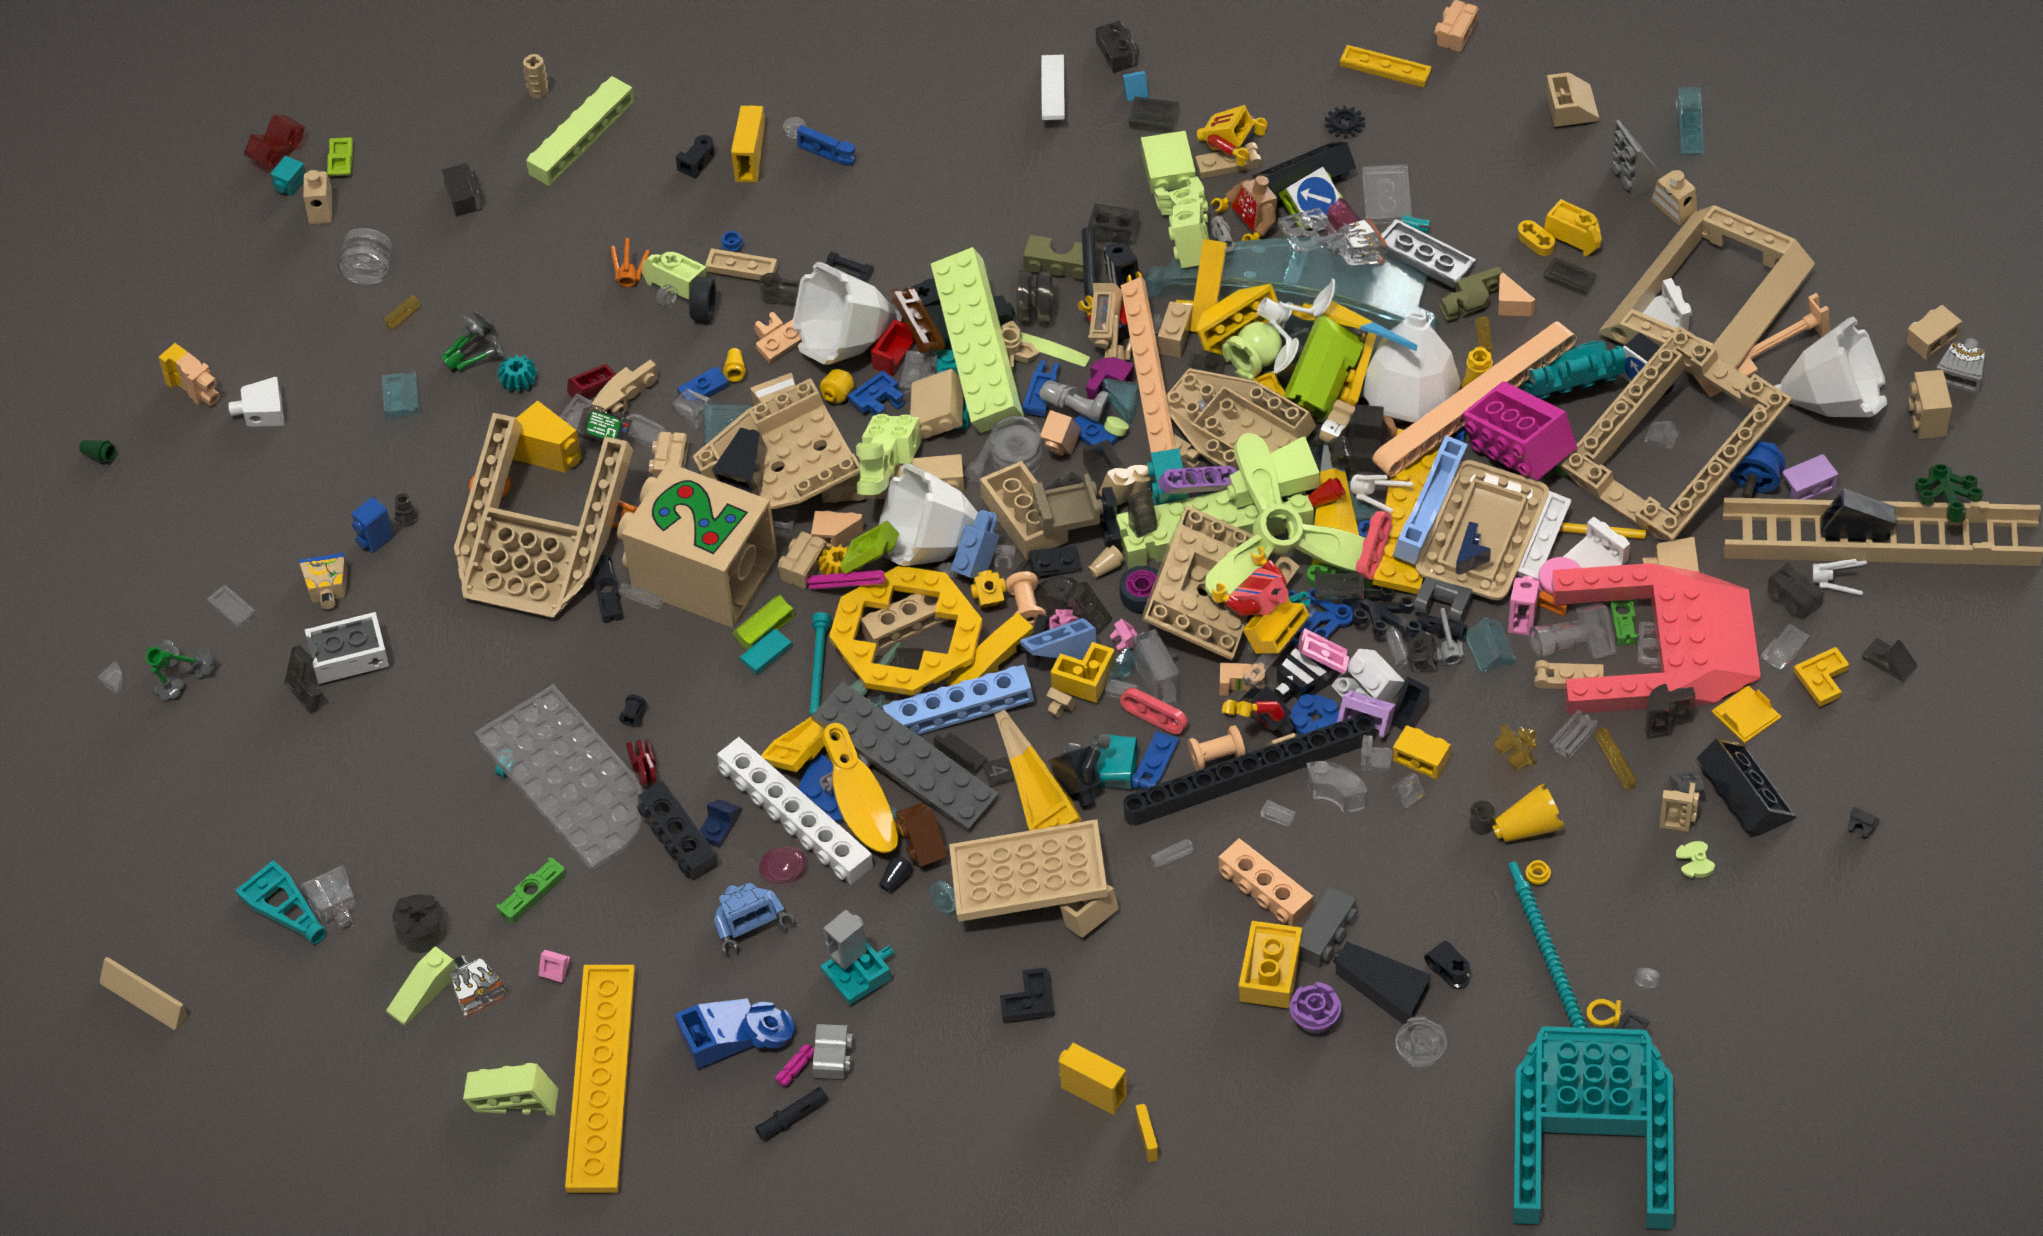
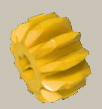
M840 543L838 547L830 545V550L823 549L822 556L819 557L820 573L822 575L844 573L840 565L849 546L843 548V545Z

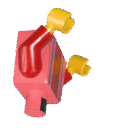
M1261 546L1257 547L1259 556H1255L1252 552L1250 554L1253 564L1262 565V568L1258 567L1230 595L1226 594V586L1223 583L1216 584L1217 591L1212 589V599L1215 602L1221 603L1225 601L1226 606L1241 616L1267 615L1278 604L1285 603L1288 600L1289 592L1286 588V579L1282 571L1271 560H1266L1265 550Z

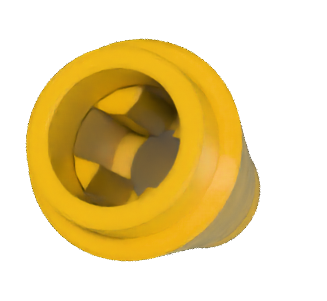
M732 348L728 351L723 368V374L732 382L742 380L746 374L741 351L737 348Z

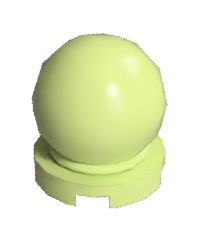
M1254 322L1244 326L1238 336H1232L1227 339L1226 343L1222 345V353L1226 362L1231 361L1238 369L1235 371L1236 374L1243 379L1250 380L1259 375L1263 367L1275 362L1282 347V339L1272 325L1264 322Z

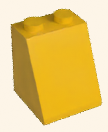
M536 401L516 418L521 423L522 428L513 460L565 473L571 467H575L582 459L577 430L539 401Z

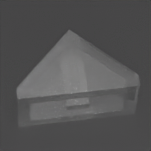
M686 389L670 403L695 429L709 418L713 412V401L710 398Z

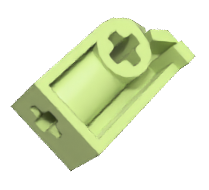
M666 252L662 255H651L644 260L642 273L648 285L652 286L655 283L689 300L693 280L696 276L706 277V266L679 253Z

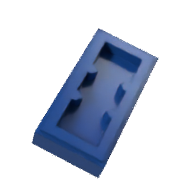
M716 366L677 387V391L688 406L692 407L727 388L729 381Z
M1082 414L1074 419L1081 428L1078 439L1100 455H1103L1118 442V436L1106 431L1104 426L1098 422L1092 421Z

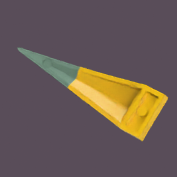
M901 641L876 664L888 666L903 648ZM860 678L850 686L863 696L869 690L861 683ZM811 716L792 730L775 739L762 753L761 757L773 767L797 772L804 766L806 761L814 759L823 748L822 734L825 729L815 723Z

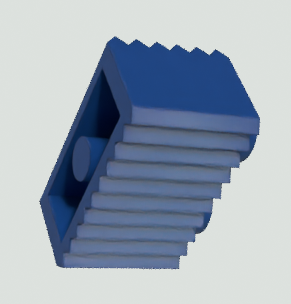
M370 497V500H366V503L352 511L354 522L351 524L357 533L355 538L357 544L362 549H368L371 553L394 536L386 507L374 497Z

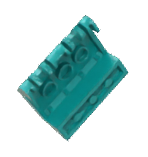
M1601 340L1573 346L1543 369L1541 367L1537 370L1530 368V379L1521 384L1520 389L1541 399L1551 396L1550 392L1558 390L1559 393L1572 391L1573 386H1592L1596 380H1615L1617 375L1624 373L1625 352L1621 346H1615L1616 349H1611L1610 353L1606 349L1605 342Z

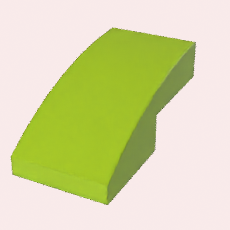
M352 137L330 138L327 166L328 176L351 175L353 159Z

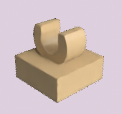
M1052 687L1046 695L1051 701L1048 711L1051 712L1052 716L1059 719L1064 709L1073 712L1077 705L1071 696Z

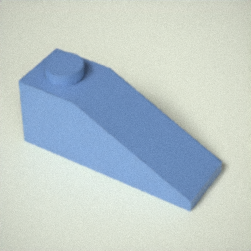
M1084 618L1020 640V644L1032 655L1058 658L1061 653L1079 660L1084 659L1092 642L1097 643L1096 628Z

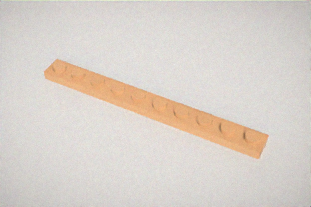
M1139 277L1121 285L1152 453L1176 449L1146 282L1142 277Z

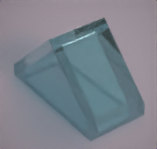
M1107 378L1102 380L1103 391L1109 393L1108 402L1128 425L1132 424L1139 400V384Z

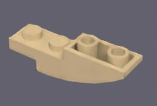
M649 360L633 372L625 367L617 373L594 399L586 420H588L591 410L600 411L615 417L622 416L628 410L627 401L633 399L639 392L653 385L658 380L656 364Z

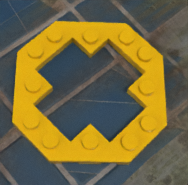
M897 566L884 573L886 581L882 585L860 586L840 598L829 635L830 642L839 650L845 662L852 671L856 672L861 683L867 689L914 696L921 692L923 687L932 682L936 684L950 676L952 671L961 666L965 668L973 662L983 625L982 618L944 572ZM894 591L939 597L935 609V617L957 620L948 654L924 651L919 670L874 664L877 643L855 640L865 606L888 610Z

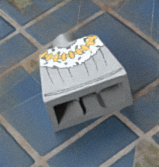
M1967 338L1964 344L1954 342L1937 366V370H1943L1947 386L1975 394L1979 393L1985 351L1978 348L1979 343L1977 340Z

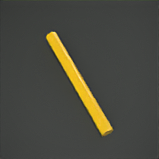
M1562 522L1559 532L1586 534L1587 525ZM1610 527L1618 535H1622L1625 538L1645 539L1646 530Z

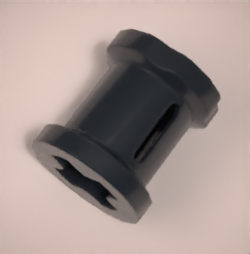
M632 694L626 697V706L624 711L620 713L619 720L624 725L637 727L640 723V714L646 708L647 702L642 697Z

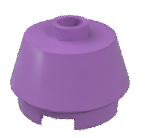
M1314 982V985L1304 988L1302 986L1299 987L1290 1002V1013L1293 1019L1304 1031L1312 1034L1327 1031L1338 1019L1341 1012V1003L1334 990L1320 982Z

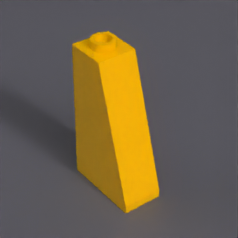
M752 105L741 106L731 150L735 182H758L765 126L763 106Z

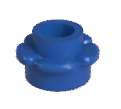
M728 231L722 236L721 246L725 251L735 252L743 245V239L738 232Z

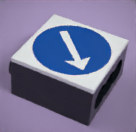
M1641 332L1623 346L1625 369L1621 377L1630 383L1661 346ZM1674 383L1664 393L1665 395L1672 391Z

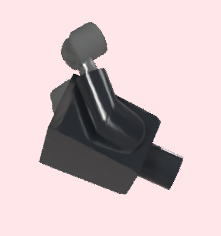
M1103 734L1092 736L1091 744L1093 748L1091 746L1080 748V744L1069 742L1068 745L1063 747L1062 755L1048 760L1057 781L1068 795L1076 793L1081 807L1095 802L1090 788L1100 784L1096 764L1101 755V752H1099L1100 748L1107 749L1111 742L1110 736Z

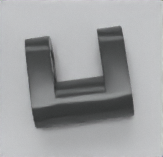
M1426 576L1417 594L1414 612L1426 615L1435 599L1452 604L1448 621L1462 624L1474 596L1472 593L1473 589Z

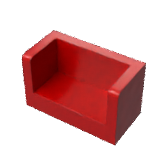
M893 319L871 351L873 369L880 372L884 370L892 377L898 371L916 345L915 338L906 323Z

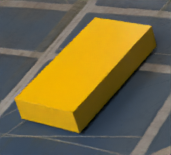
M1145 1104L1136 1105V1120L1148 1163L1157 1161L1158 1146Z

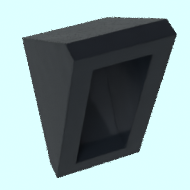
M1406 677L1396 702L1392 724L1402 729L1406 725L1414 728L1429 707L1430 687L1410 677Z

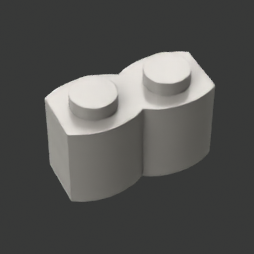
M817 1024L813 1056L814 1078L844 1079L845 1071L850 1072L851 1056H847V1049H852L853 1034L848 1033V1025Z

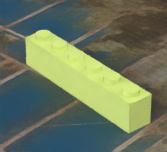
M613 76L602 83L599 89L592 96H589L579 109L575 110L563 124L558 126L557 130L549 138L543 141L542 145L535 152L528 156L526 162L529 175L548 186L556 181L635 102L633 88Z

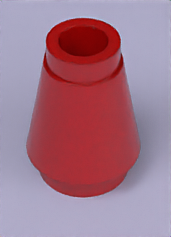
M1337 477L1334 479L1329 478L1309 494L1308 498L1313 507L1316 508L1317 506L1342 499L1341 496L1345 495L1346 492Z

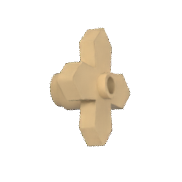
M1014 321L1001 326L1012 371L1014 360L1028 364L1038 358L1039 351L1032 343L1020 342V329Z

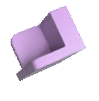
M1823 454L1788 468L1782 474L1791 487L1790 499L1810 500L1837 487L1838 473Z

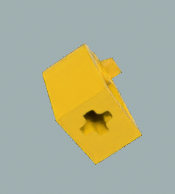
M1560 199L1546 215L1544 229L1553 237L1583 250L1584 256L1587 257L1601 247V233L1598 220L1594 214Z

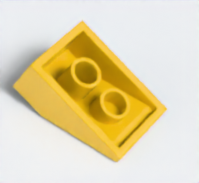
M1252 921L1239 982L1240 1002L1290 1009L1302 936L1301 927Z

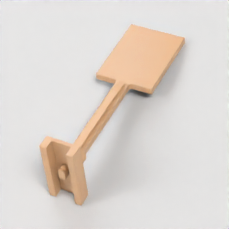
M1815 293L1808 297V315L1804 316L1801 321L1753 346L1736 370L1747 377L1757 373L1758 368L1751 359L1806 329L1814 328L1820 337L1830 332L1829 308L1825 306L1820 309L1818 294ZM1693 375L1709 398L1722 392L1706 380Z

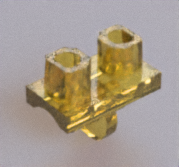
M1504 723L1499 727L1502 733L1493 741L1502 754L1512 746L1517 749L1507 757L1516 770L1527 763L1531 767L1534 766L1537 761L1526 746L1529 745L1531 749L1537 746V743L1534 741L1537 737V732L1533 728L1525 730L1523 727H1520L1517 730L1520 736L1517 737Z

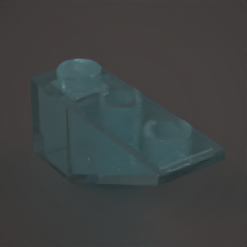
M1678 87L1676 104L1681 155L1704 154L1701 87Z

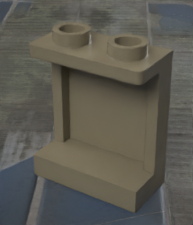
M1089 474L1083 475V483L1049 490L1043 489L1042 482L1032 484V499L1044 535L1100 524V514L1103 513V506L1101 500L1096 499L1097 487L1095 481H1090Z

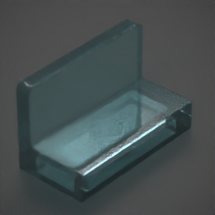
M1484 617L1467 632L1466 639L1480 671L1486 672L1496 662L1511 666L1517 661L1500 622Z

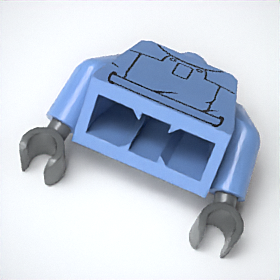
M747 883L740 887L731 885L727 887L725 894L719 897L721 905L717 907L714 924L720 940L723 939L724 941L722 950L726 958H728L726 950L729 947L735 948L738 955L737 944L731 940V936L736 938L776 919V915L779 918L778 928L781 932H786L783 922L790 923L793 928V916L783 912L785 908L771 890L757 888L752 883Z

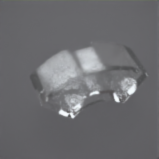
M1316 761L1306 763V781L1313 799L1333 801L1340 806L1343 813L1368 808L1367 787L1353 771L1332 762Z

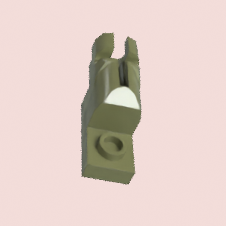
M1498 266L1457 280L1456 292L1439 299L1441 302L1439 303V308L1444 320L1448 322L1458 319L1457 313L1466 316L1469 313L1488 307V292H1493L1499 288L1500 275L1503 273Z

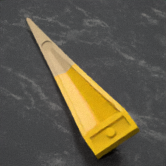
M1006 710L995 712L994 715L1012 766L1029 830L1082 821L1072 799Z

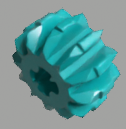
M515 354L514 358L507 356L506 362H500V368L497 372L502 387L507 388L509 392L516 390L520 393L521 389L528 391L529 385H535V379L538 375L533 360L528 359L526 355L519 357Z

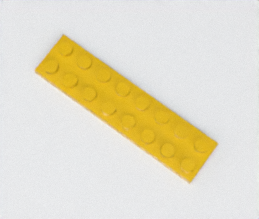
M1398 429L1396 436L1404 430ZM1441 443L1397 475L1389 476V480L1413 482V486L1387 487L1385 505L1393 509V513H1390L1392 527L1380 565L1374 574L1372 585L1418 594L1422 586L1423 577L1417 572L1416 564L1414 565L1393 556L1401 531L1423 489Z

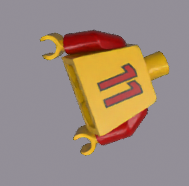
M1242 105L1211 116L1205 128L1197 130V138L1200 142L1206 141L1213 151L1221 150L1229 156H1236L1235 163L1243 167L1245 166V160L1249 161V152L1245 148L1238 150L1236 148L1241 146L1252 126H1254L1255 134L1264 135L1267 129V121L1264 118L1252 119L1253 116L1249 114L1246 106Z

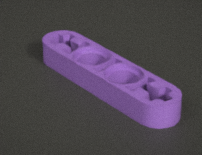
M1232 466L1169 469L1159 477L1158 484L1168 494L1227 490V486L1230 485V475L1237 472V470ZM1205 475L1210 476L1213 479L1214 484L1209 483L1206 480ZM1185 476L1191 477L1194 485L1188 483Z

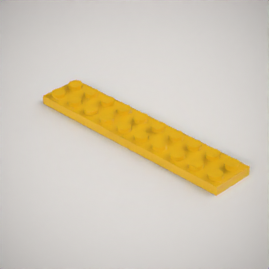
M584 965L565 1183L566 1193H618L635 980L634 965Z

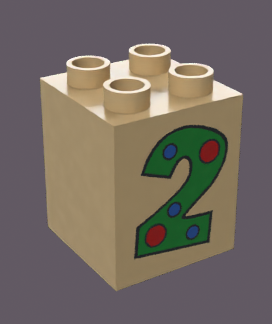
M667 462L658 478L651 476L645 481L640 494L641 504L636 512H626L618 525L617 537L623 540L625 549L622 565L629 571L632 590L734 628L778 558L770 500Z

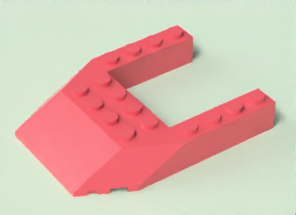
M1652 563L1553 570L1551 585L1554 605L1651 598L1661 672L1566 679L1564 695L1567 714L1716 704L1728 694L1736 693L1743 686L1752 684L1761 678L1749 589L1698 571Z

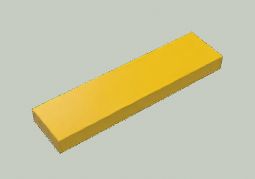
M1350 45L1346 46L1340 59V66L1423 88H1425L1432 72L1431 66Z
M1209 239L1203 240L1189 331L1197 332L1196 329L1201 314L1218 303L1227 243Z

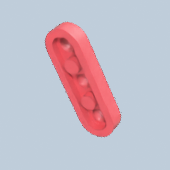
M1377 511L1370 519V528L1367 537L1363 541L1360 559L1356 563V572L1361 579H1374V574L1380 565L1392 527V517L1389 512Z
M1128 688L1120 696V703L1127 712L1169 733L1180 734L1187 727L1188 720L1182 711L1136 688Z

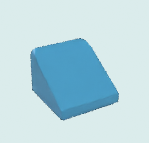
M1145 71L1123 75V90L1127 101L1148 98Z

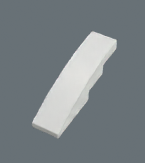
M1042 55V120L1065 119L1064 55Z

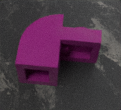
M1114 357L1096 361L1090 367L1091 378L1088 380L1085 388L1087 399L1093 400L1101 391H1106L1107 389L1124 395L1135 380L1134 364Z

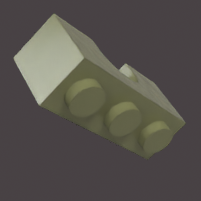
M1036 235L1029 236L1023 255L1024 270L1084 280L1082 243L1074 242L1071 251L1065 254H1058L1053 251L1052 238ZM1096 245V264H1097L1098 258H1097V245Z

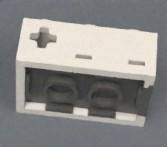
M376 612L305 629L318 684L389 666Z

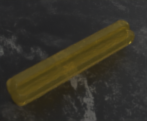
M1606 727L1597 729L1595 737L1624 788L1627 790L1635 788L1637 786V779Z

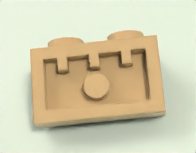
M1690 783L1689 793L1663 791L1659 828L1689 832L1690 823H1695L1699 793L1695 792L1696 783Z

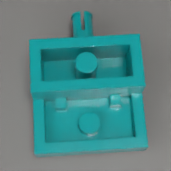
M865 940L867 952L845 970L834 960L830 959L820 965L821 972L850 1006L891 980L890 968L883 961L894 955V951L889 945L876 953Z

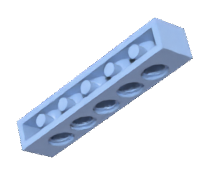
M1020 665L1009 667L1007 670L988 673L976 679L964 680L952 686L940 687L928 693L916 694L904 700L892 701L889 704L883 705V709L915 734L920 735L1033 702L1034 698L1025 667Z

